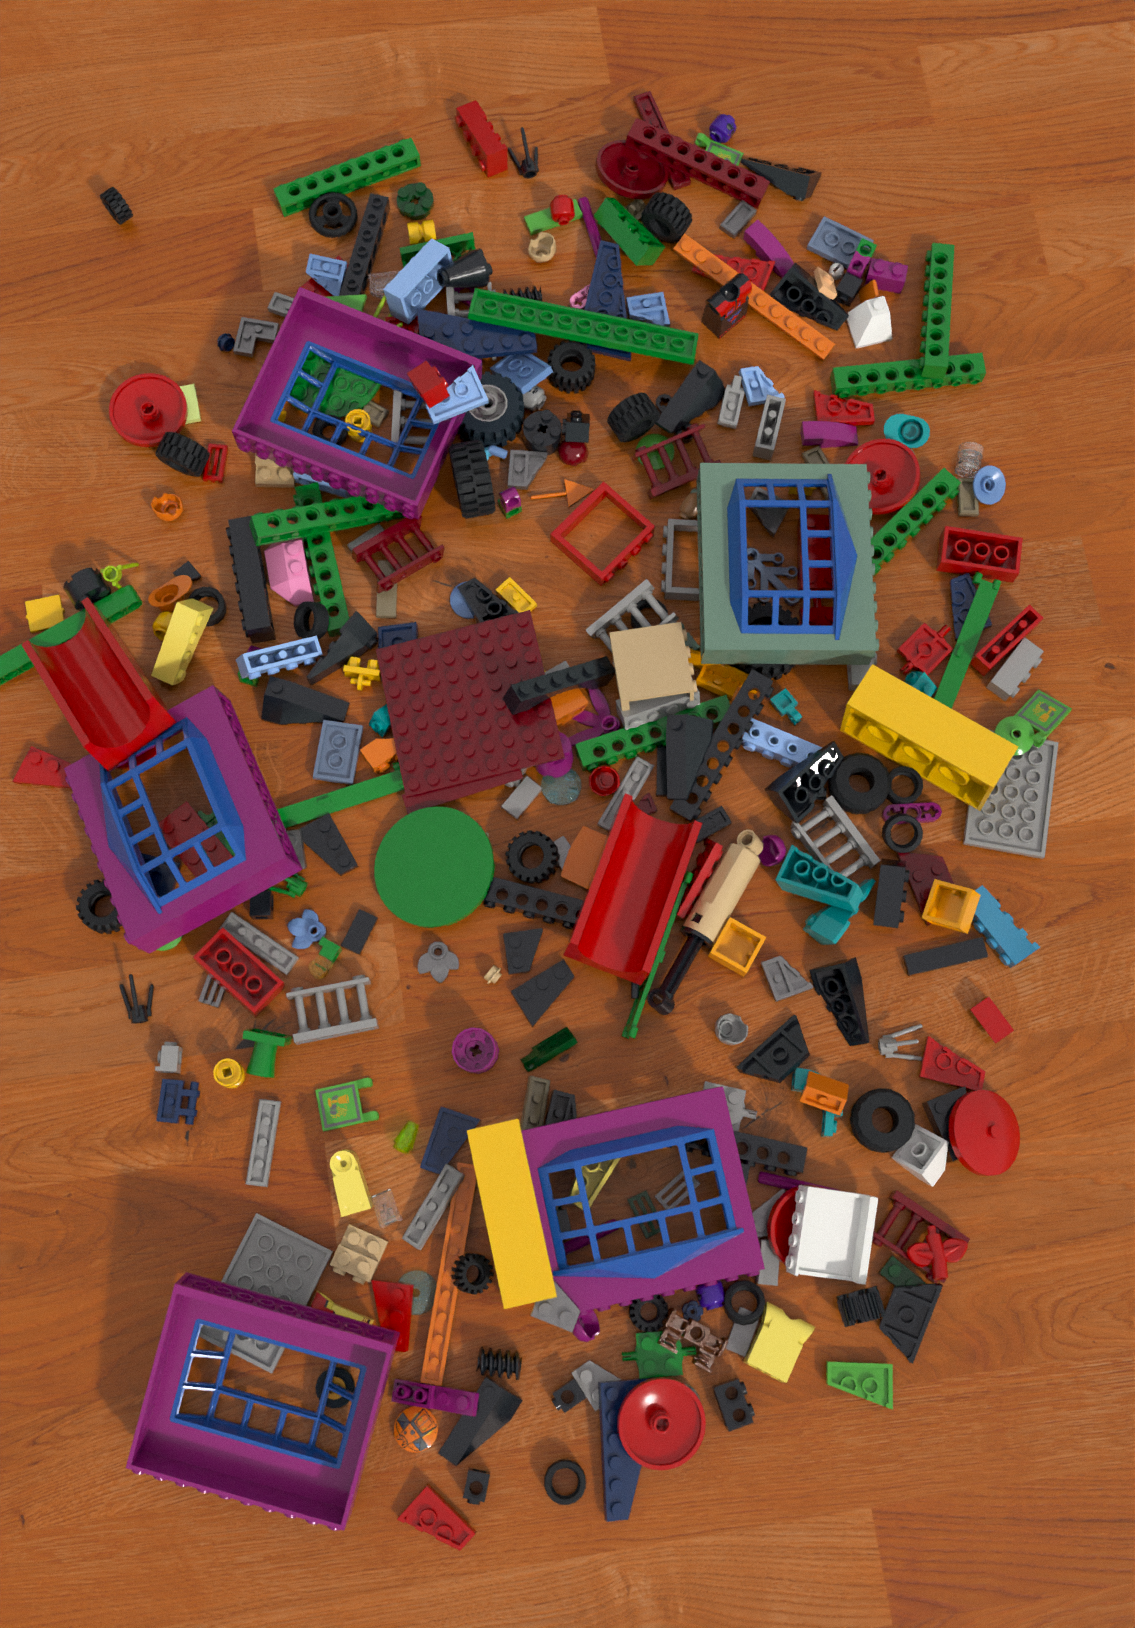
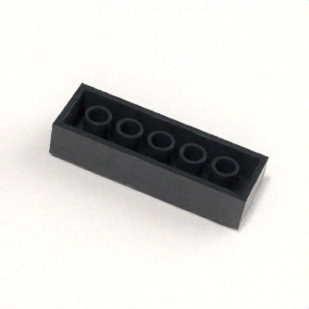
M251 516L229 519V527H226V532L231 544L229 550L234 562L232 569L237 580L235 587L240 598L238 605L243 619H241L242 628L245 631L246 638L250 637L252 644L276 640L261 548L255 545L249 526Z

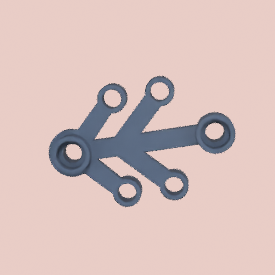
M747 548V557L752 556L754 560H748L747 558L748 582L754 584L753 586H748L749 590H754L756 587V580L754 579L755 568L760 572V590H768V581L777 590H797L794 588L788 589L776 577L786 576L788 579H794L798 574L796 567H766L762 563L772 562L775 566H780L784 561L782 553L760 554L755 548ZM775 557L781 558V561H776ZM792 570L795 574L790 575L788 571ZM758 598V601L761 604H765V602H769L770 598L766 600ZM784 598L785 603L790 606L796 605L800 598H795L794 601H790L788 598Z

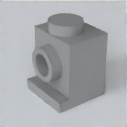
M164 1042L157 1056L160 1067L156 1066L155 1071L159 1073L180 1074L183 1048L177 1046L176 1042Z

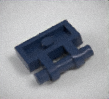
M162 1079L156 1121L179 1124L180 1115L186 1116V1125H193L194 1117H197L196 1102L200 1096V1091H198L199 1082H191L190 1090L184 1089L185 1081ZM183 1096L189 1097L187 1109L181 1108Z

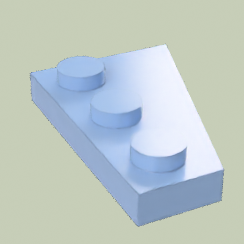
M473 365L467 369L468 371L465 374L456 378L454 383L446 388L450 395L449 397L430 409L426 405L433 425L489 402Z

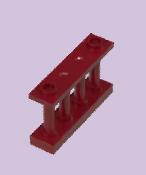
M695 423L687 427L688 431L646 448V446H642L635 450L636 453L631 458L632 460L641 459L652 484L651 489L647 492L650 500L697 480L699 468L697 469L696 466H693L682 439L692 435L704 463H721L720 459L714 461L710 458L699 432L706 427L705 424L698 426ZM675 443L686 468V474L682 476L676 474L665 449L666 446ZM656 450L669 476L668 482L664 484L661 481L659 482L647 455Z
M421 515L419 520L416 518H405L352 549V559L355 563L365 561L379 581L376 588L378 594L383 591H389L396 583L432 562L437 563L443 558L445 548L443 544L434 548L421 531ZM414 533L428 553L418 558L404 539V536ZM398 542L412 562L402 567L389 550L388 545ZM378 551L382 552L395 570L394 573L387 577L371 557L372 554Z
M892 1191L889 1199L893 1201V1207L878 1232L873 1231L872 1243L880 1248L882 1245L924 1272L926 1274L925 1278L930 1282L945 1283L946 1279L933 1280L932 1270L927 1266L920 1267L912 1263L907 1253L903 1251V1248L918 1223H922V1221L929 1226H935L936 1233H942L948 1238H958L969 1242L970 1238L899 1191ZM905 1209L911 1213V1219L894 1245L884 1237L899 1212Z

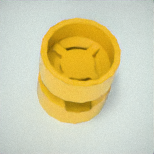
M433 220L423 221L422 224L418 222L407 223L410 245L428 242L431 239L436 240Z
M354 409L347 414L345 423L372 433L371 420L366 411ZM347 426L349 429L347 433L351 440L357 443L364 442L365 437L358 435L361 431Z
M229 1058L219 1061L213 1071L216 1082L229 1089L239 1087L244 1082L246 1076L243 1066Z

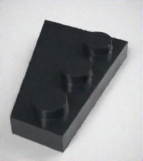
M329 813L300 828L303 842L338 875L342 876L359 867Z
M564 959L511 991L532 1028L575 977Z

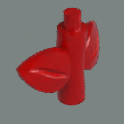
M928 1226V1235L925 1236L927 1243L917 1242L912 1244L906 1250L907 1255L912 1263L917 1266L925 1267L932 1264L933 1280L949 1278L947 1262L956 1263L961 1260L966 1253L968 1242L958 1238H948L942 1242L940 1234L936 1233V1227Z

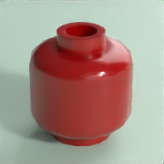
M567 195L555 196L550 202L551 219L559 225L569 224V221L575 217L573 200Z

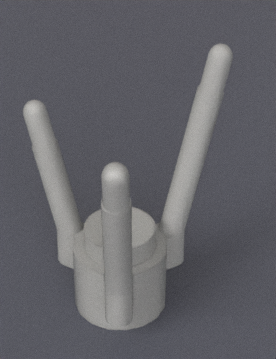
M922 1024L889 1035H882V1038L878 1039L880 1055H885V1058L893 1057L921 1061L922 1057L893 1053L897 1051V1046L916 1044L919 1042L918 1039L896 1042V1039L892 1038L920 1029Z

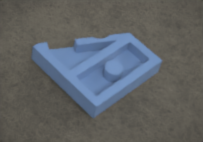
M309 254L306 273L333 296H339L348 263L342 260Z
M663 292L626 297L629 318L670 327Z

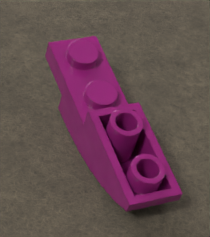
M395 1379L391 1402L476 1416L479 1393L453 1387Z

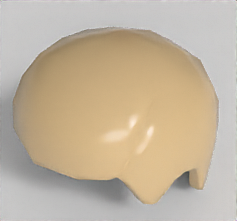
M540 232L537 239L530 240L528 253L531 259L542 263L553 258L556 252V243L553 235Z

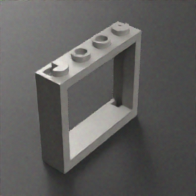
M668 519L667 526H663V537L666 538V544H663L662 556H666V560L662 562L661 574H665V581H661V592H664V599L699 601V588L672 587L674 531L698 532L697 520Z

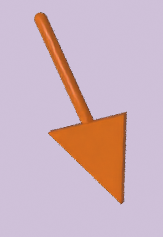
M564 479L565 492L530 496V499L567 495L568 507H570L595 489Z

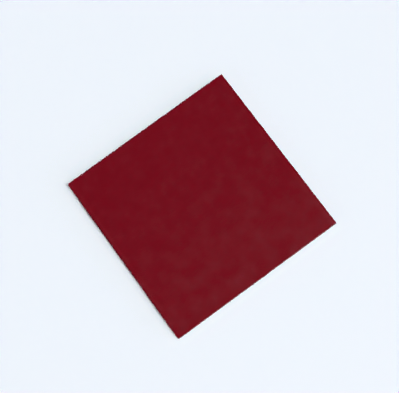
M530 610L376 649L406 798L565 758L551 698L546 699L527 711L514 715L511 714L502 699L512 684L545 675Z

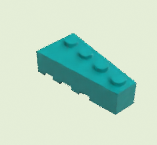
M791 845L776 877V882L783 891L855 913L864 895L857 883L837 871H833L827 865L818 862L807 853L798 850L794 845Z

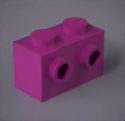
M871 258L864 286L870 281L875 280L879 290L901 294L906 280L908 265Z

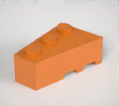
M579 688L551 697L557 725L560 723L562 725L583 712L589 702Z

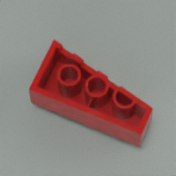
M477 100L457 107L455 122L458 128H462L465 141L470 143L472 155L474 157L477 156L480 170L484 171L487 177L508 170L507 146L505 143L501 144L500 135L494 132L492 123L490 121L487 122L486 114Z

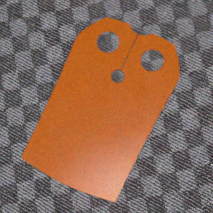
M583 826L568 851L560 877L588 889L607 836Z

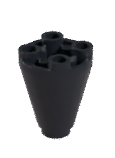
M481 248L473 249L441 268L437 272V281L442 287L483 288L489 282V275H492V266L487 263Z

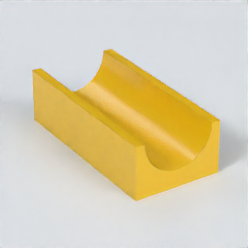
M873 664L848 701L840 728L841 732L900 766L913 768L920 774L921 778L981 811L1018 749L1017 745Z
M519 1119L467 1130L504 1309L557 1297Z

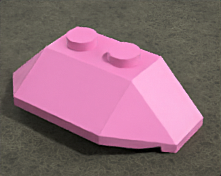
M303 538L272 543L264 551L270 588L293 606H299L302 602L306 601L314 602Z

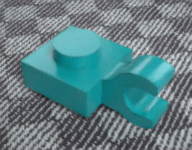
M786 688L770 699L769 702L781 717L787 714L793 725L801 721L802 716L795 709L798 702Z

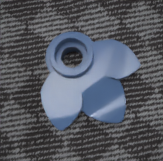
M305 909L302 918L292 919L287 924L288 930L295 935L292 947L295 949L309 948L313 942L320 941L326 935L324 924L319 922L317 913L312 910ZM317 928V933L313 934V930Z

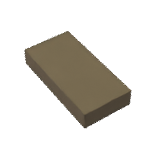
M958 478L961 482L958 488L959 493L957 494L958 516L978 517L979 515L978 500L973 492L974 478Z

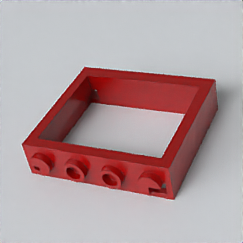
M603 481L550 534V542L602 586L605 582L612 581L615 577L614 573L618 569L622 570L625 568L631 556L635 557L642 549L641 546L645 542L648 544L655 536V526ZM607 497L639 525L643 531L601 571L564 538Z

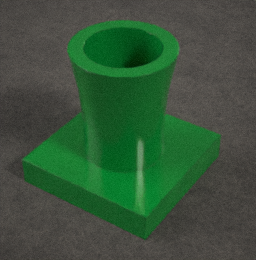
M256 1028L244 1030L242 1039L255 1041L246 1073L274 1078L277 1047L291 1044L292 1035Z

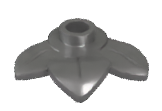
M443 942L432 943L428 948V953L422 955L418 962L419 974L431 972L432 977L438 983H442L447 978L449 969H459L457 956L449 952ZM436 949L442 950L440 956L434 954Z

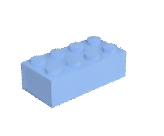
M431 239L398 272L394 279L386 285L383 290L393 317L409 325L417 316V309L423 310L442 290L443 287L437 281V272L452 262L449 247Z

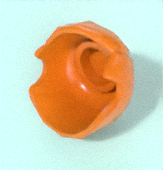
M163 493L160 498L154 497L151 502L154 514L160 520L167 522L177 519L182 514L184 508L181 498L175 494Z

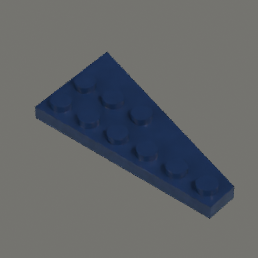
M600 240L584 310L627 319L619 244ZM585 343L587 349L591 348L593 353L631 362V352Z
M417 309L419 333L421 336L475 358L537 353L536 336L533 332Z
M651 1378L598 1382L604 1518L607 1522L629 1519L642 1466L629 1456L621 1444L617 1428L619 1409L624 1398L636 1385Z

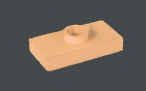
M817 267L814 271L818 291L832 300L837 296L832 275Z

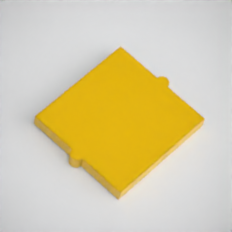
M60 595L25 602L26 619L29 622L31 633L47 630L64 620L63 613L65 610L62 608Z

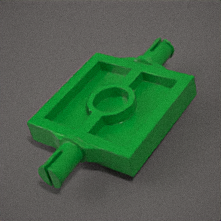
M663 1331L635 1333V1351L622 1352V1356H630L622 1357V1361H636L639 1379L683 1375V1356H696V1351H693L696 1350V1347H682L679 1339L676 1342V1350L678 1352L675 1354L657 1343Z

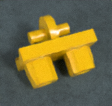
M350 657L347 665H344L343 672H345V677L351 678V684H357V690L362 691L363 685L371 686V681H381L378 660L370 659L368 660L367 668L360 667V658Z

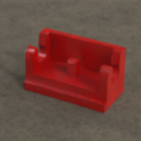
M989 996L970 1009L995 1044L1014 1031Z

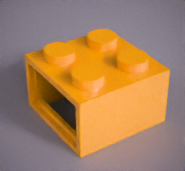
M934 879L922 918L931 924L968 934L981 895L973 889Z
M730 917L708 957L744 977L766 937Z

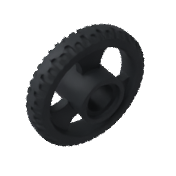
M338 192L325 193L319 196V198L317 197L311 204L309 220L313 229L320 235L328 238H338L346 235L354 228L357 222V209L354 202L346 195ZM339 202L349 207L351 211L350 216L342 214ZM326 203L323 207L324 215L316 216L318 208ZM326 224V225H327L328 227H330V228H338V229H327V228H324V225Z

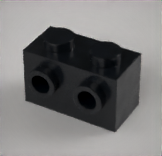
M579 410L567 413V419H563L562 435H566L565 442L589 443L590 414H582V411Z

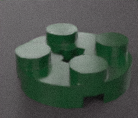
M424 183L408 184L398 190L397 208L401 215L410 217L411 220H421L430 214L432 207H434V198L431 190ZM413 199H418V200H419V201H418V204H415L414 202H411V201H412Z

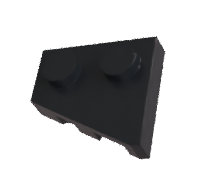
M542 928L503 934L509 975L530 972L543 933Z

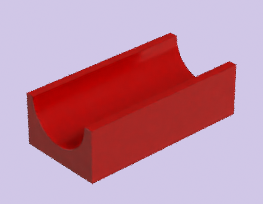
M87 597L81 601L86 611L85 622L72 639L52 647L37 646L29 640L21 645L82 746L109 772L177 722L113 625Z
M625 793L616 810L563 956L641 985L652 969L702 823L694 820L689 824H674L656 819L640 810L634 804L633 796Z

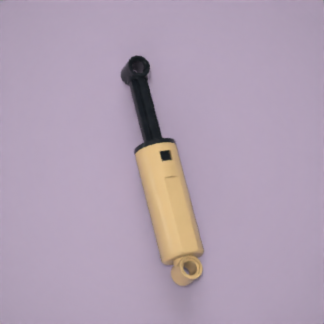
M752 830L742 831L737 837V844L730 843L727 846L680 930L687 937L686 942L660 988H655L648 994V1004L660 1015H667L674 1009V994L701 946L709 949L713 948L760 864V859L757 855L762 852L763 843Z

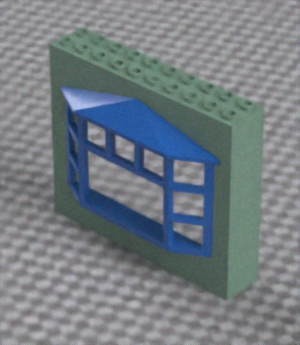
M700 463L696 487L701 664L869 665L872 658H875V652L879 650V639H876L875 633L878 631V620H875L874 614L877 612V601H874L873 595L876 593V582H873L872 576L875 575V563H872L874 545H871L873 526H870L872 508H869L871 490H868L870 472H867V464ZM744 487H767L769 500H746ZM774 487H797L799 500H776ZM803 487H826L828 501L806 500ZM746 507L800 509L802 591L748 589ZM806 508H828L829 530H808ZM808 538H830L831 560H809ZM809 568H831L832 591H811ZM748 598H772L771 625H748ZM779 598H803L802 625L778 624ZM810 598L833 599L832 625H809Z

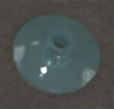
M415 1270L404 1274L398 1282L414 1284L413 1289L417 1288L420 1290L418 1297L413 1296L412 1315L424 1314L433 1307L437 1284L431 1275L424 1271Z

